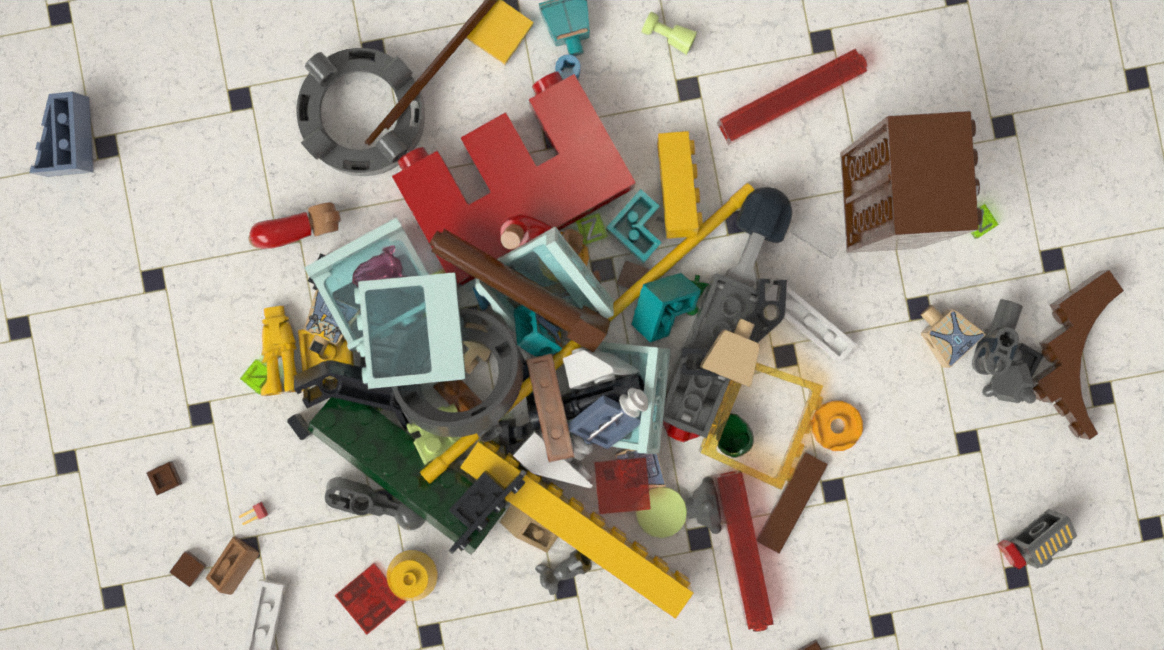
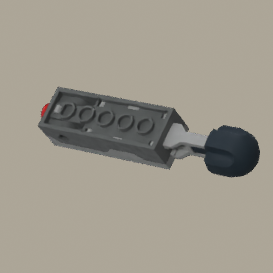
M771 187L758 188L746 197L736 219V225L740 230L750 235L739 263L728 269L725 276L718 273L712 275L683 348L709 349L722 330L729 331L739 322V319H742L755 308L756 289L753 287L757 278L753 266L764 240L773 243L782 242L791 223L793 213L791 202L780 190ZM687 353L685 358H681L680 355L666 389L663 426L669 437L683 443L700 436L707 438L730 379L721 375L680 374V366L682 364L687 365L686 369H700L702 355Z

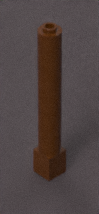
M445 228L442 233L436 231L429 243V245L433 246L432 253L568 332L567 338L594 353L606 337L611 321L585 305L581 309Z

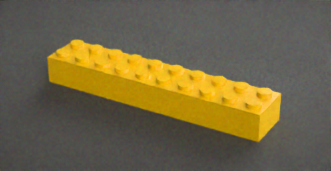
M479 440L461 465V469L475 479H478L486 470L505 488L523 469L526 472L523 478L526 483L516 494L511 491L505 497L508 502L676 619L694 594L690 586L691 582L688 581L689 578L679 570H676L675 573L669 570L668 563L659 556L655 555L654 558L649 556L646 547L637 541H634L632 544L627 540L626 534L616 526H613L611 529L605 525V519L594 511L591 514L584 510V504L573 496L570 499L563 495L564 490L553 482H550L548 485L541 480V475L533 474L525 469L512 453L509 452L508 455H505L499 450L501 446L495 441L482 442Z

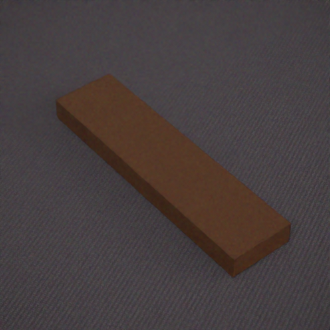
M804 451L758 535L757 542L780 554L828 465L827 463Z

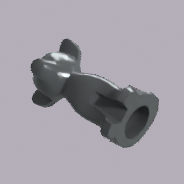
M576 549L570 553L568 559L563 560L555 569L540 564L536 566L535 570L540 573V584L542 587L548 589L550 595H554L559 589V582L561 580H568L578 574L587 573L592 568L591 559Z

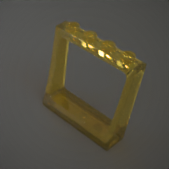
M756 362L755 371L809 390L808 399L778 474L774 477L769 476L717 452L718 442L742 385L731 379L707 438L703 439L699 452L782 490L785 481L790 482L793 477L795 468L792 467L794 458H800L803 452L804 444L801 441L804 433L809 434L813 427L814 421L810 419L814 410L818 411L823 402V397L820 396L823 385Z

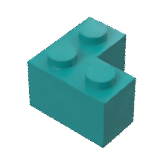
M640 189L609 223L606 231L644 264L662 242L644 227L660 206Z
M682 273L643 284L631 325L650 343L668 337L675 317L695 309L701 290Z

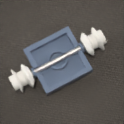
M630 388L628 395L623 394L620 396V403L603 395L570 421L568 427L569 432L573 433L571 443L575 456L572 458L581 461L584 459L585 454L592 453V442L609 449L640 425V411L648 409L646 394L642 390Z

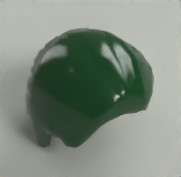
M725 414L712 427V439L717 444L719 450L732 458L743 456L753 447V431L749 424L738 414Z

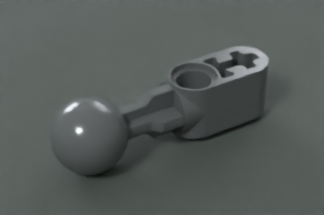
M334 477L327 483L325 502L332 508L360 516L367 514L393 516L398 525L406 530H416L426 521L402 502L389 500L387 495L373 491L366 484L342 477ZM365 497L368 501L360 503L356 498Z

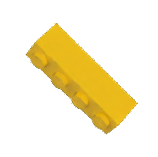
M689 131L658 133L657 149L666 239L696 237L698 229L703 227L702 213L697 212L696 203H700L699 188H694V179L698 177L697 164H692L691 155H695L694 140H689Z

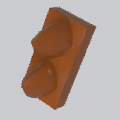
M462 379L441 381L433 386L449 405L454 404L456 406L457 412L470 410L483 402Z

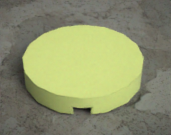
M650 488L641 495L637 503L636 516L638 523L646 533L653 537L665 538L672 536L682 528L686 521L687 510L685 502L679 493L671 488Z

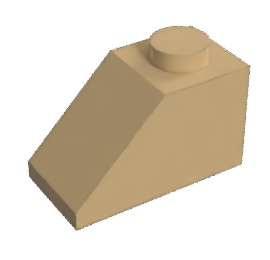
M512 504L499 521L516 538L546 553L558 538L557 535Z

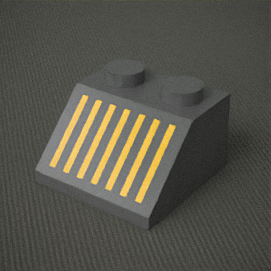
M1048 509L1012 538L1010 542L1015 544L1030 566L1038 569L1051 563L1052 557L1056 553L1068 549L1072 545V540L1077 537L1071 519L1067 515Z

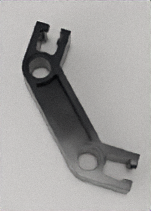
M757 279L755 308L742 318V320L755 325L749 340L758 343L784 319L787 280H773V285H778L776 301H766L765 284H770V279ZM768 305L773 306L776 310V316L772 320H768L764 316V309ZM737 324L734 325L729 331L734 333ZM681 347V358H685L687 353L702 355V363L710 348ZM686 364L680 366V374L720 376L702 367L700 369H686Z
M327 360L294 375V390L297 394L302 393L303 390L302 401L307 409L328 398H339L392 410L403 428L408 430L407 424L409 421L396 400L392 387L368 389V383H363V367ZM375 370V378L390 377L388 373Z

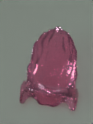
M395 245L384 247L380 255L373 256L368 261L361 263L352 275V283L358 287V282L408 277V275H401L403 267L400 260L393 255Z

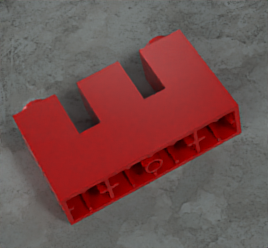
M556 71L544 76L532 85L536 95L529 99L530 108L556 153L555 157L536 167L506 112L460 137L490 190L489 194L471 204H468L438 151L428 155L425 147H420L405 154L397 161L402 171L394 174L392 178L429 243L436 231L442 233L445 228L495 259H498L514 250L505 248L501 243L500 229L508 218L519 214L536 218L551 227H556L558 231H561L634 190L636 182L575 74L563 80L559 72ZM436 255L446 273L456 274L457 288L475 279L472 275Z

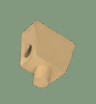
M739 319L734 333L722 330L703 359L700 367L750 387L760 348L759 343L749 340L755 325Z

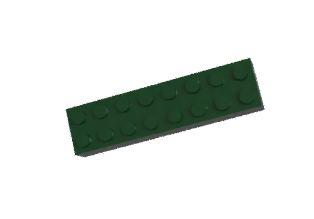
M331 397L309 422L308 431L450 540L455 542L467 530V527L449 509L473 483L451 466H448L432 483H429L420 473L427 465H424L414 444L415 439L370 405ZM505 507L498 513L493 510L487 516L490 520L489 523L480 532L476 529L469 536L472 541L464 549L466 552L472 555L505 512Z

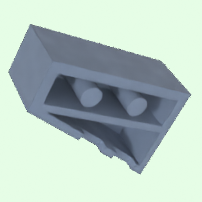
M73 91L49 94L41 126H44L41 140L37 142L35 148L38 150L35 165H31L29 173L45 177L93 173L89 97Z

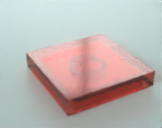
M646 457L594 462L599 514L651 509Z

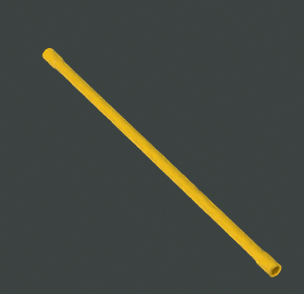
M748 183L743 185L703 223V227L698 229L696 237L685 238L613 302L614 315L607 319L612 321L640 296L643 284L660 279L729 216L740 209L748 194L755 189ZM570 340L563 346L561 351L553 355L555 370L564 364L563 358L572 355L573 350L583 346ZM530 377L522 383L519 395L507 413L533 391ZM477 433L458 439L443 454L436 457L421 470V475L429 483H432L454 460L479 439Z

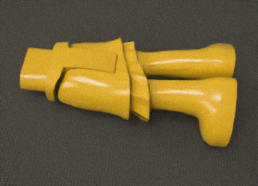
M284 306L264 308L265 319L262 320V324L265 325L262 328L261 355H264L262 363H267V381L261 388V396L284 394V389L285 392H296L294 390V375L297 372L294 350L297 347L289 323V317L285 316ZM282 357L284 388L279 374L278 358Z

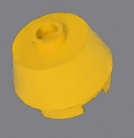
M407 550L399 553L392 559L387 569L389 588L397 597L406 601H418L427 597L437 583L436 565L427 554L421 551Z

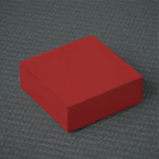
M1003 539L997 544L1012 566L1021 569L1027 565L1026 560L1014 543Z

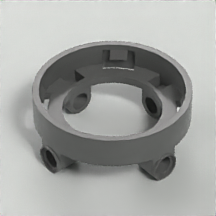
M351 48L338 51L328 57L319 52L307 61L305 69L309 74L306 76L299 91L296 111L299 130L304 139L301 144L316 160L320 159L328 166L345 174L373 176L397 167L399 165L397 161L416 148L425 123V107L421 92L413 100L417 101L419 109L414 108V122L418 125L409 126L411 120L410 104L398 118L394 130L385 134L373 148L354 150L337 144L327 134L321 119V104L326 91L337 79L350 73L365 72L382 78L392 87L397 100L400 101L415 83V80L411 76L413 74L412 71L398 56L393 58L386 53L374 49ZM344 160L351 162L370 161V167L367 170L366 166L352 165V169L344 167Z
M459 308L462 341L475 342L485 346L497 359L498 379L489 397L470 410L445 412L433 407L426 401L420 384L391 387L410 425L415 423L421 429L443 437H464L477 433L482 442H487L495 439L502 432L498 421L510 410L519 395L523 381V363L526 361L512 335L499 320L482 311ZM427 318L412 327L400 341L391 362L390 377L402 376L401 372L403 367H405L409 354L415 356L410 364L408 375L422 374V370L430 358ZM467 323L489 326V330L486 333L478 329L465 328Z

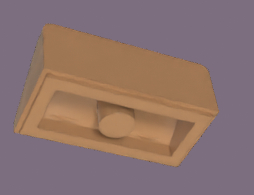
M233 536L205 579L219 593L232 595L258 557L259 552L238 537Z

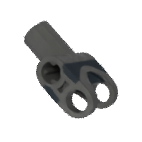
M1000 299L991 327L983 331L986 335L977 343L972 366L977 373L999 376L1008 371L1019 343V336L1015 328L1023 308L1022 305ZM983 356H985L984 367L986 371L981 370L978 366V361ZM1002 359V361H1003V367H1002V369L999 370V371H995V369H996V367L998 366L1000 360Z

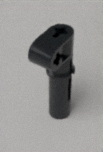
M638 372L581 390L572 389L571 393L561 395L566 420L577 417L603 395L620 403V396L623 394L628 395L630 388L639 389L644 392L645 384L642 376ZM532 391L526 397L530 422L534 429L537 430L541 428Z

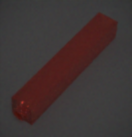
M855 48L720 118L717 125L728 146L862 77L867 72L866 59L861 53L858 54Z
M740 470L716 474L715 480L745 625L748 630L753 629L754 632L764 631L768 629L769 625H774L743 473Z

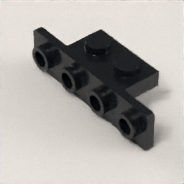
M523 469L506 488L485 470L449 509L467 527V530L448 550L451 554L457 549L462 552L472 541L469 536L476 529L480 532L489 523L490 520L487 516L493 510L498 513L508 502L505 497L511 491L516 494L526 483L523 480L526 475Z

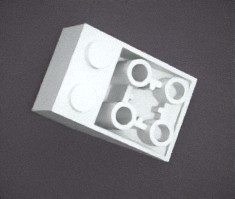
M535 429L514 452L513 456L533 474L587 488L593 486L592 473L581 463L578 466L573 463V458L548 462L542 430L539 432Z

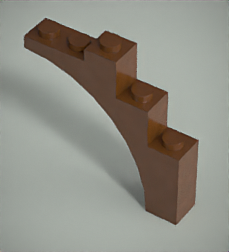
M1110 270L1098 271L1049 305L1053 310L1052 315L1059 324H1063V327L1039 343L1043 349L1041 352L1048 362L1053 363V365L1032 378L1036 399L1047 403L1055 401L1054 407L1061 416H1065L1069 421L1068 427L1077 438L1080 437L1088 440L1098 435V432L1088 416L1082 398L1080 382L1081 357L1087 336L1096 319L1106 306L1124 291Z

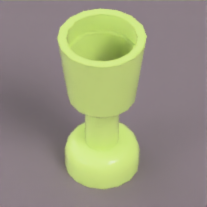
M651 11L641 32L651 35L655 31L669 38L668 44L687 55L695 40L697 31L675 25L674 28L668 27L658 22L659 16Z

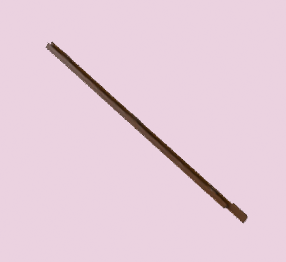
M485 0L366 139L365 144L370 146L384 129L389 130L498 0Z

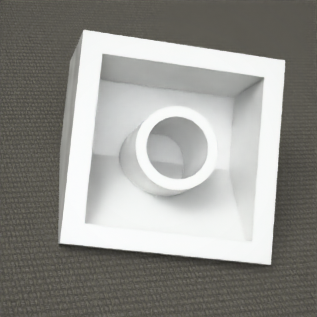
M585 347L578 348L572 351V355L563 358L569 386L572 389H584L639 372V369L612 353L601 352L600 349H596L593 353Z

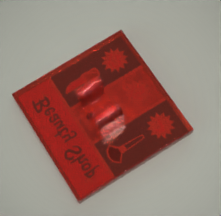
M375 563L335 595L366 635L406 603V600L397 597L391 591L387 577Z

